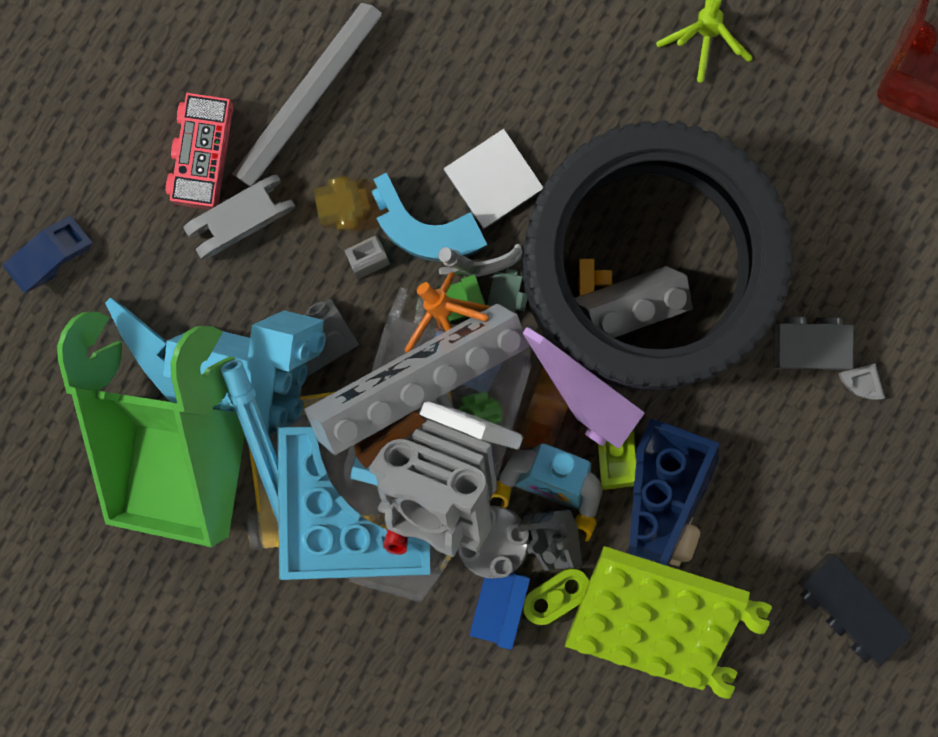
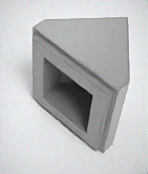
M377 235L344 250L357 279L390 265Z

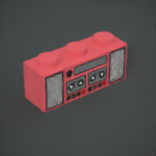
M186 93L185 102L179 103L177 123L181 124L179 138H174L171 150V158L176 159L174 174H168L166 181V194L170 195V201L175 205L208 210L219 205L234 108L230 99Z

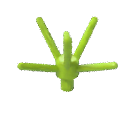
M706 0L705 8L699 12L696 23L656 43V46L661 48L678 40L677 44L683 46L697 32L704 36L697 77L699 83H703L705 79L711 37H716L720 34L736 55H741L747 62L752 61V56L730 34L723 24L724 16L722 11L719 10L722 0Z

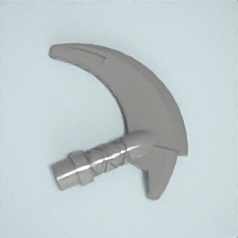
M517 244L509 253L501 257L473 263L470 259L462 256L459 251L444 247L439 251L438 257L448 267H440L439 274L448 275L450 272H454L456 276L464 275L465 278L472 275L479 277L492 274L518 263L524 256V248L521 244Z

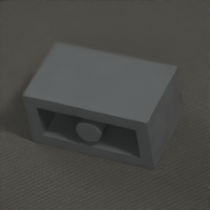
M785 317L784 324L775 325L774 369H853V325H843V318H821V324H806V317Z

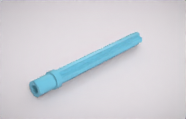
M232 360L222 365L220 370L228 389L230 403L235 407L278 523V459L255 399L256 392L253 385L249 382L243 362L241 360Z

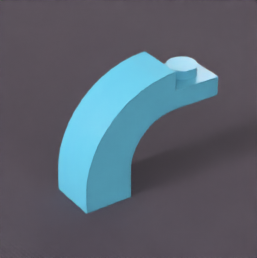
M387 173L374 179L377 188L371 192L380 210L387 208L389 211L378 217L377 221L388 238L405 252L424 260L442 262L438 254L444 247L455 249L466 258L487 248V243L471 212L447 224H423L411 217L404 209Z

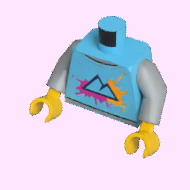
M539 444L531 450L515 451L500 474L499 480L496 481L497 489L494 494L489 492V503L492 498L499 497L502 498L501 507L506 508L511 495V487H518L579 511L580 514L576 516L575 522L578 529L586 532L587 537L585 541H589L596 526L594 517L597 514L603 492L600 480L591 473V463L546 444Z

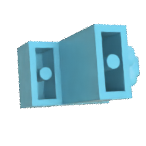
M282 311L253 324L250 338L223 331L208 360L201 364V374L205 372L206 368L229 356L235 357V360H241L249 382L253 385L256 392L255 399L269 437L277 433V427H288L301 416L303 410V401L300 399L301 387L306 380L308 372L305 363L319 356L324 349L326 335L323 332L324 320ZM184 333L167 340L163 376L171 378L170 362L175 346ZM228 393L222 402L213 407V409L236 412L234 405L230 403Z

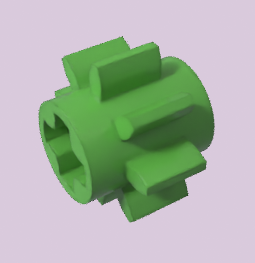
M486 391L461 398L464 406H461L458 410L494 424H498L502 420V409L499 402L494 398H488Z

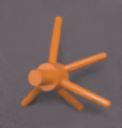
M454 272L448 274L440 289L434 290L429 283H422L418 287L417 293L424 300L423 307L427 312L407 344L405 352L408 353L413 350L432 317L436 319L440 332L444 333L452 328L447 318L452 312L486 322L489 316L480 312L492 306L450 298L446 293L456 276Z

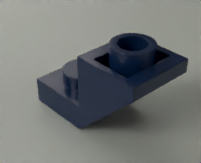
M70 215L39 232L4 263L3 268L26 294L52 280L61 264L88 251L93 242Z

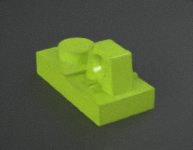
M635 427L620 449L606 441L603 447L598 444L603 490L634 486L637 451Z

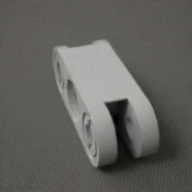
M278 175L263 179L201 214L183 227L188 238L200 235L209 229L214 236L196 248V252L201 260L214 256L288 214L295 208L292 200L279 202L274 205L268 193L281 183Z

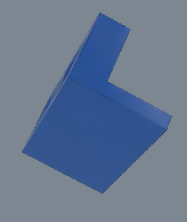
M516 572L504 578L484 577L469 636L497 643L498 647L512 650L530 577Z

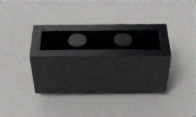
M828 553L798 582L804 590L800 594L804 601L814 610L819 606L829 616L825 621L838 636L841 637L845 633L855 643L850 648L864 663L871 660L881 666L912 636L833 554Z

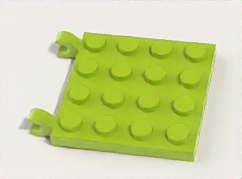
M604 546L568 632L565 647L577 650L582 654H590L612 661L617 665L631 667L652 676L672 680L687 687L704 690L706 685H709L716 695L729 699L735 690V686L728 685L724 681L733 683L737 676V671L729 667H719L716 665L739 620H742L752 632L765 634L770 621L761 618L767 619L772 606L765 602L749 600L750 592Z

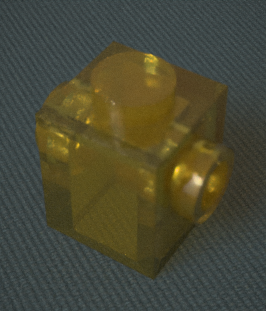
M348 176L337 177L328 180V186L313 189L320 225L323 228L337 226V231L349 230L358 227V221L365 220L364 210L370 209L366 188L359 189L356 180L349 181Z

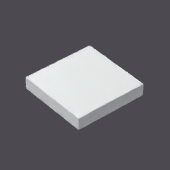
M504 129L444 168L445 173L483 229L543 189V186Z
M429 401L427 403L424 402L420 415L478 439L518 450L523 439L521 434L464 411Z

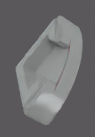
M876 363L839 373L841 381L850 392H854L853 394L870 400L885 398Z

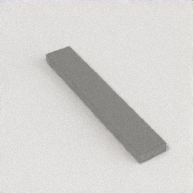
M361 3L234 170L232 174L250 187L256 183L380 19L382 13L373 5Z

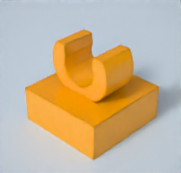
M579 259L578 297L594 292V287H608L612 285V270L594 271V259Z

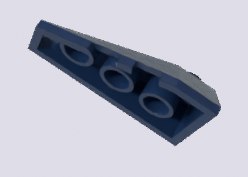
M650 418L636 451L629 554L662 565H669L718 464V442Z

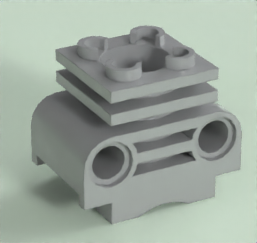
M424 418L426 423L422 424L421 431L416 429L413 433L414 442L404 439L388 442L370 465L369 472L376 475L379 496L381 498L378 510L385 514L387 530L402 536L422 539L432 545L437 551L454 557L460 546L478 553L492 529L489 492L494 494L497 489L491 444L485 440L458 432L442 423H436Z

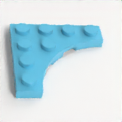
M277 427L280 580L430 575V544L416 537H409L408 548L405 554L396 555L387 552L383 548L387 529L373 524L362 517L339 495L325 470L320 455L318 439L312 427Z

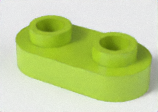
M568 568L554 575L526 594L523 605L525 616L530 622L537 625H546L556 620L581 603L589 584L588 577L582 571L575 568ZM568 580L578 582L576 592L568 593L565 590V583ZM544 599L547 601L548 607L544 612H537L534 609L536 600Z

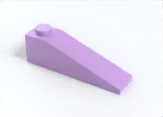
M526 327L523 335L576 419L588 427L585 435L602 447L608 441L620 449L644 415V412L546 338Z

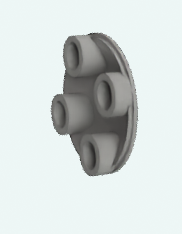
M490 506L492 529L478 553L460 546L458 554L464 565L476 575L485 578H504L517 570L525 560L528 552L529 532L528 530L519 532L518 525L522 520L513 511L501 506Z

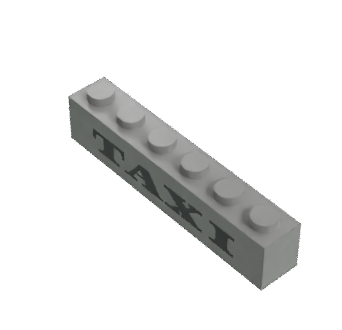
M495 304L481 312L489 316L488 321L484 322L470 318L307 407L304 410L318 441L336 455L421 408L424 402L427 403V401L431 402L528 348L529 345L523 335L524 331L518 315L499 304Z

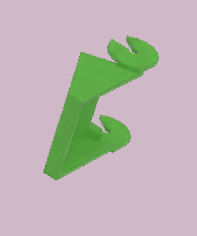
M95 311L78 314L62 330L57 345L58 362L66 393L72 394L105 524L213 547L229 537L245 434L237 412L213 409V407L222 402L228 393L220 368L225 363L235 360V357L229 356L205 369L203 374L200 371L201 364L208 360L223 331L213 326H195L181 337L175 346L170 362L171 379L177 403L100 391V389L111 382L118 371L122 359V342L116 341L93 352L92 356L88 358V348L95 344L110 317Z

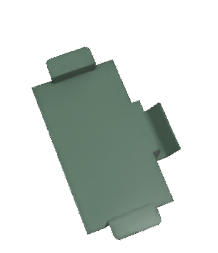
M507 268L506 273H494L488 306L499 304L513 313L518 310L525 312L528 297L526 293L519 292L522 276H517V270Z

